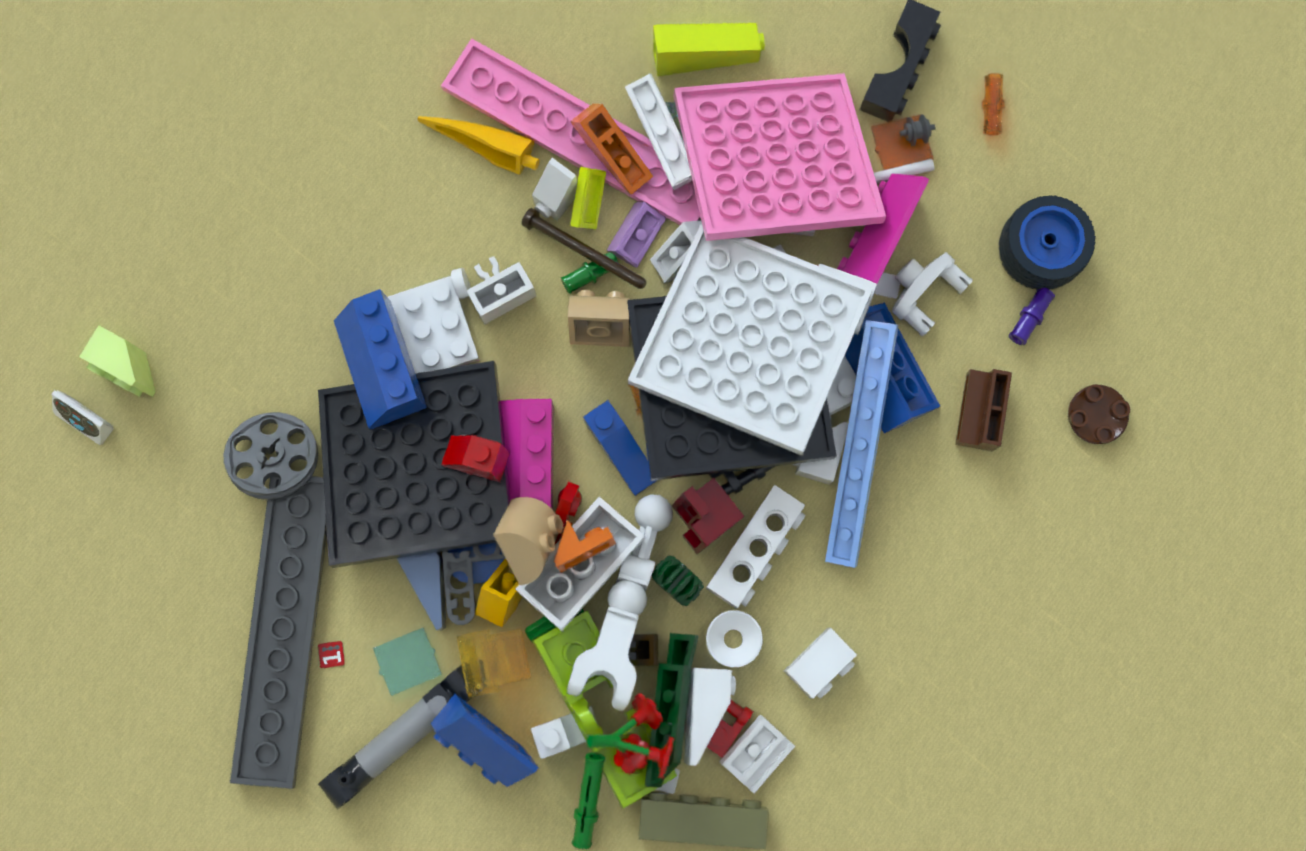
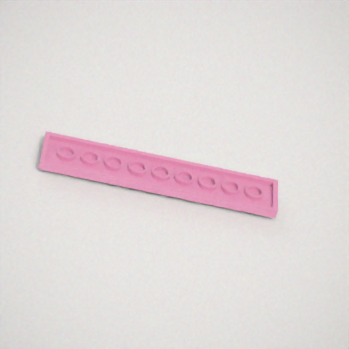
M471 38L442 83L443 91L522 136L534 140L536 144L578 168L586 167L606 171L605 183L638 202H646L661 215L678 225H681L682 222L700 220L701 217L693 181L674 190L649 138L613 119L654 176L630 195L586 145L570 122L589 107V104Z

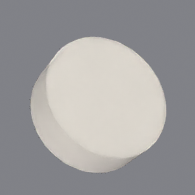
M463 268L452 270L451 280L456 295L460 299L469 297L466 290L471 287L465 270Z

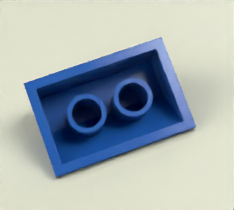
M454 694L431 722L436 732L434 738L446 748L452 745L460 752L457 755L468 765L473 766L474 763L479 765L483 769L481 771L482 775L493 784L499 781L506 787H509L535 773L539 768L521 744L457 694Z

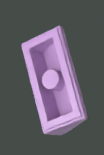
M636 202L607 248V251L612 252L617 258L637 268L666 218L646 202Z

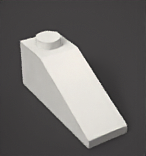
M691 668L684 763L696 766L730 704L731 695L735 694L736 680L734 676H731L732 670Z

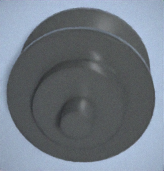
M923 114L919 116V120L916 122L911 117H907L904 130L900 131V136H905L906 141H909L911 146H915L917 139H922L927 144L929 137H931V130H935V124L930 125L929 120Z

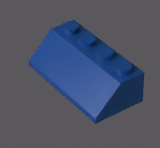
M381 289L351 300L333 321L368 428L370 430L427 408L391 300Z
M885 303L868 308L858 335H853L845 354L856 376L866 320L896 324ZM899 328L881 425L883 433L897 429L941 407Z

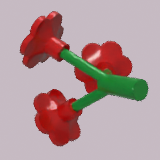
M638 693L632 701V706L636 712L630 716L631 720L613 734L588 735L587 746L589 748H615L617 753L613 758L616 766L621 767L622 771L626 774H633L636 769H643L647 765L648 759L656 761L659 765V778L663 779L673 746V737H669L667 744L662 749L650 747L649 743L643 741L638 734H631L627 739L620 740V737L633 726L638 727L644 723L656 730L663 721L662 715L657 711L655 703L650 698H645L643 694Z

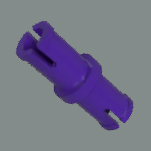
M1047 288L1037 289L1029 305L1023 307L1020 312L1021 317L1008 335L1014 343L1025 345L1035 327L1041 325L1044 320L1043 314L1055 298V294Z

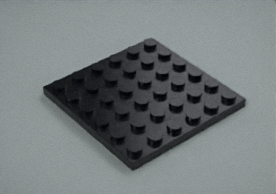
M667 296L627 300L635 363ZM638 388L651 481L832 460L837 457L827 398L803 455H800Z
M494 360L416 373L427 408L371 430L368 428L354 384L318 390L328 560L330 567H344L497 542L494 533L510 503L507 463L500 482L441 465L451 436L473 435L502 443L505 447L497 365Z

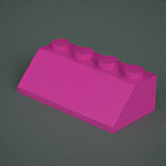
M892 173L888 182L882 180L878 190L886 214L884 223L865 225L862 233L856 231L848 246L853 251L849 259L843 256L837 269L878 284L929 179L923 176Z

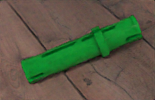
M590 752L585 755L579 805L575 809L573 816L576 824L572 845L578 849L591 848L594 823L598 822L599 812L597 811L603 766L606 759L600 753Z

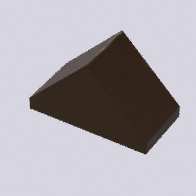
M658 634L633 635L628 652L629 661L633 666H659Z

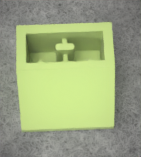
M98 325L79 356L89 362L86 368L139 397L143 392L153 397L156 391L146 352Z

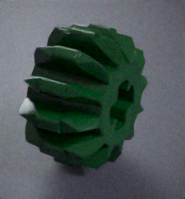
M668 555L664 560H661L652 573V579L682 606H688L692 601H695L704 588L703 582L674 556Z

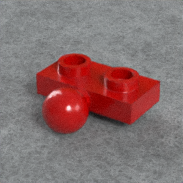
M568 482L566 487L558 494L559 504L555 514L559 515L562 520L563 531L558 534L555 545L562 538L569 516L575 517L582 501L581 493L578 490L579 485Z

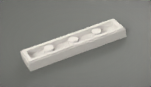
M650 73L625 86L672 188L676 190L691 182L692 176L684 141L652 74Z

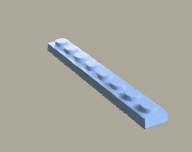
M866 320L825 562L853 568L857 567L899 326L896 324Z

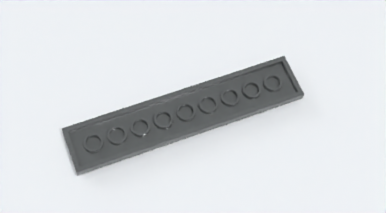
M277 476L270 477L269 489L278 487L281 483V478ZM312 476L302 488L293 494L283 498L267 500L230 783L287 789H294L296 785L327 538L323 477Z

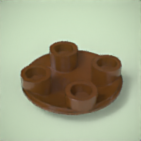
M1093 384L1081 389L1072 398L1068 408V420L1072 430L1079 438L1092 444H1106L1116 440L1123 434L1129 421V403L1125 401L1119 392L1105 385Z

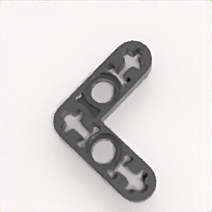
M496 542L495 552L488 556L481 554L479 545L473 546L476 557L470 558V551L460 552V558H455L454 554L449 553L448 550L442 551L447 614L451 622L456 625L468 624L475 617L476 603L472 562L506 559L504 555H500L501 548L498 542ZM458 571L464 572L468 577V583L462 589H455L450 582L452 574ZM469 591L470 598L463 597L464 607H470V613L465 614V620H460L459 615L453 614V609L459 606L458 598L452 600L451 593L463 594Z

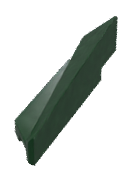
M670 633L667 663H659L654 703L657 711L662 715L663 721L656 730L651 728L649 745L650 747L662 749L667 744L669 737L674 739L663 779L659 778L658 762L648 759L645 787L661 788L664 779L681 763L691 667L699 635Z

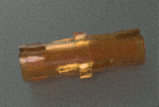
M991 73L988 76L985 75L984 78L985 95L981 108L984 110L983 134L999 135L1002 133V109L1005 108V100L1002 94L1004 76L999 73Z

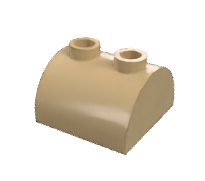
M581 290L577 295H570L568 305L570 344L629 347L630 325L627 300H631V298H625V295L618 291L609 292L607 297L595 296V293L590 290Z
M530 497L511 499L494 533V537L520 585L531 583L540 576L550 552H553L555 549V541L558 534L563 531V523L560 516L556 515L544 502Z

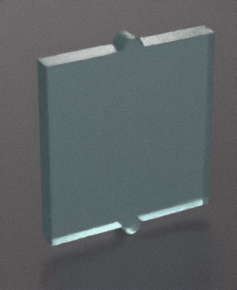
M424 628L373 648L380 666L379 674L383 675L391 696L442 675L434 655L436 649L431 647Z

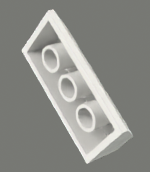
M600 497L595 500L572 527L580 541L585 539L584 535L588 531L597 527L602 529L608 527L616 545L560 573L554 563L560 539L555 545L554 551L550 552L540 576L535 581L525 585L519 584L516 588V591L561 631L645 539V535Z

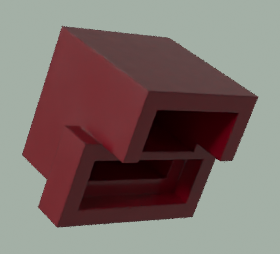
M712 478L697 491L691 486L672 504V508L689 528L682 537L696 554H699L745 517L715 478Z

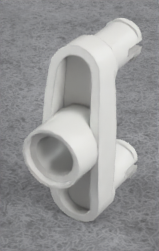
M947 252L932 261L925 268L912 258L895 276V279L905 289L895 302L892 313L900 320L904 319L920 336H924L930 330L929 327L931 328L935 324L916 306V300L937 277L942 276L960 294L973 281L954 264L955 260Z

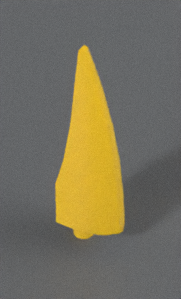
M418 117V122L459 142L495 166L518 175L521 174L525 166L536 170L539 166L540 159L530 156L535 144L532 139L502 129L468 121L437 117Z

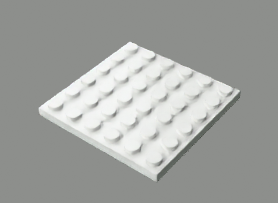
M701 222L628 378V384L803 455L873 287L745 237L706 241Z

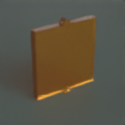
M920 114L911 116L914 122L918 121ZM907 118L871 127L876 144L874 151L879 154L883 170L934 159L929 141L925 144L922 139H917L915 146H911L910 142L906 141L905 136H900V131L904 130Z

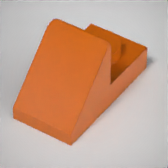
M568 520L554 559V563L560 573L616 545L609 528H594L584 535L585 539L580 541Z

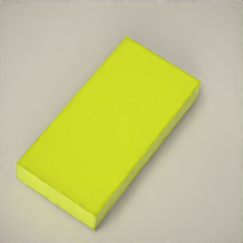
M580 167L570 226L597 229L606 171Z

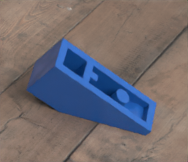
M609 400L583 416L584 423L634 496L658 481H651L647 458Z

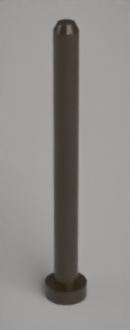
M534 208L528 209L523 216L521 224L529 230L533 227L638 289H643L646 286L645 278L540 218L539 211Z

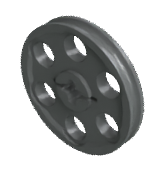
M280 412L263 413L244 421L232 432L224 449V466L232 483L244 494L264 500L283 498L298 491L310 480L318 463V447L310 428L297 417ZM274 423L278 425L276 432L266 435L262 433V428L266 424ZM295 433H303L305 435L304 441L299 444H291L289 438ZM250 440L252 442L250 449L244 452L236 450V445L240 441ZM274 451H276L277 457L271 456L270 459L267 460L265 455L272 454ZM298 459L307 461V466L301 471H293L290 468L291 464ZM252 467L253 473L250 477L246 479L237 477V473L241 468ZM273 476L281 478V483L278 487L274 489L265 487V482L268 478Z

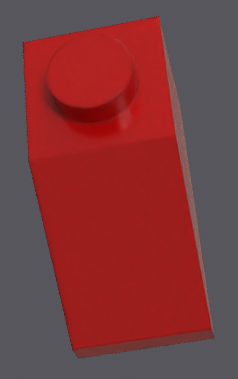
M473 435L451 436L441 465L500 482L510 453L499 442Z

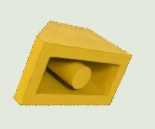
M506 559L481 587L475 615L500 627H503L515 612L522 598L516 591L519 582Z

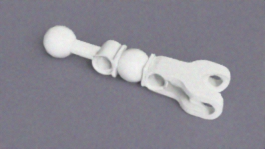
M651 494L645 496L638 501L635 507L634 515L640 526L639 531L645 535V539L621 564L616 584L611 587L608 593L609 608L597 644L593 649L587 650L577 657L567 687L568 694L578 696L582 693L584 685L589 678L595 675L605 676L614 687L612 706L620 711H624L627 707L637 679L635 668L629 661L628 652L639 618L638 615L643 612L647 603L645 591L648 588L655 561L649 560L657 532L667 528L673 517L670 503L661 495Z

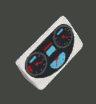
M54 390L52 393L53 413L98 445H102L113 431V425L69 395L58 390Z

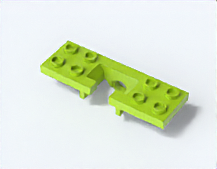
M588 610L573 618L562 631L557 627L532 641L586 742L588 735H604L602 727L596 723L589 710V703L582 693L605 680L609 687L613 688L608 678L595 675L586 681L580 695L573 696L567 693L569 679L577 657L583 652L593 649L600 635ZM634 708L624 713L628 722L631 720L630 716L636 712ZM642 723L638 727L633 726L620 737L621 740L627 739L631 734H638L643 741L650 744L651 727L648 724ZM590 748L591 752L600 753L606 757L603 774L622 808L659 788L645 787L647 765L643 769H636L633 774H626L622 771L621 767L616 766L613 758L617 753L615 748ZM675 770L664 779L663 785L677 777Z

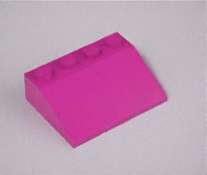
M552 399L500 401L504 444L510 453L507 460L510 501L514 498L530 497L544 502L553 510Z

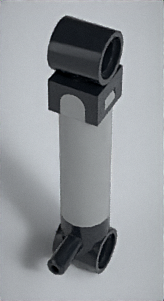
M463 663L349 760L327 775L318 784L333 805L339 809L433 730L431 722L454 694L468 702L484 688V685L468 665Z

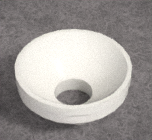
M737 610L727 611L715 617L710 623L706 634V644L711 656L718 663L728 667H741L752 662L758 656L763 642L761 628L757 621L749 614ZM729 630H737L742 635V643L735 649L727 647L724 642V636Z

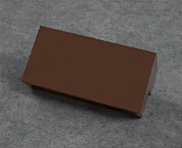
M970 369L966 373L955 445L986 451H994L1001 447L1012 372L997 369L984 372Z

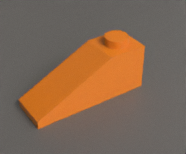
M592 103L570 121L586 145L630 195L654 177L603 104Z

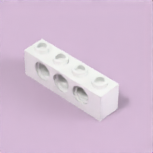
M774 485L706 589L735 609L740 604L746 607L756 592L751 587L757 578L763 581L772 567L768 561L774 553L780 555L789 542L785 535L790 528L796 530L806 516L801 512L805 505ZM769 516H777L781 519L782 529L780 531H771L767 527L766 520ZM761 541L766 547L765 555L762 557L752 555L749 548L751 542ZM744 566L748 569L749 579L747 582L740 583L733 578V569L735 567Z

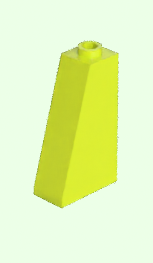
M757 23L653 25V54L657 77L759 62L761 51L765 50L763 33H758Z

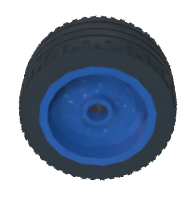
M1040 196L1024 203L1007 220L999 238V255L1002 265L1005 267L1004 269L1016 282L1031 289L1047 288L1050 290L1069 283L1085 269L1094 253L1096 236L1092 221L1089 219L1090 217L1087 216L1086 212L1078 204L1061 196Z

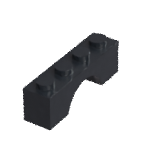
M914 0L907 1L893 33V36L899 41L904 50L905 63L893 72L874 74L859 110L889 123L892 122L895 114L901 116L908 99L903 98L906 89L913 90L919 74L914 72L917 64L923 66L930 52V49L925 46L929 39L935 40L942 25L937 23L940 11Z

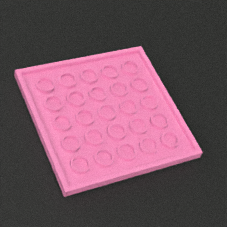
M845 74L674 88V101L706 241L884 223L886 218L885 210Z

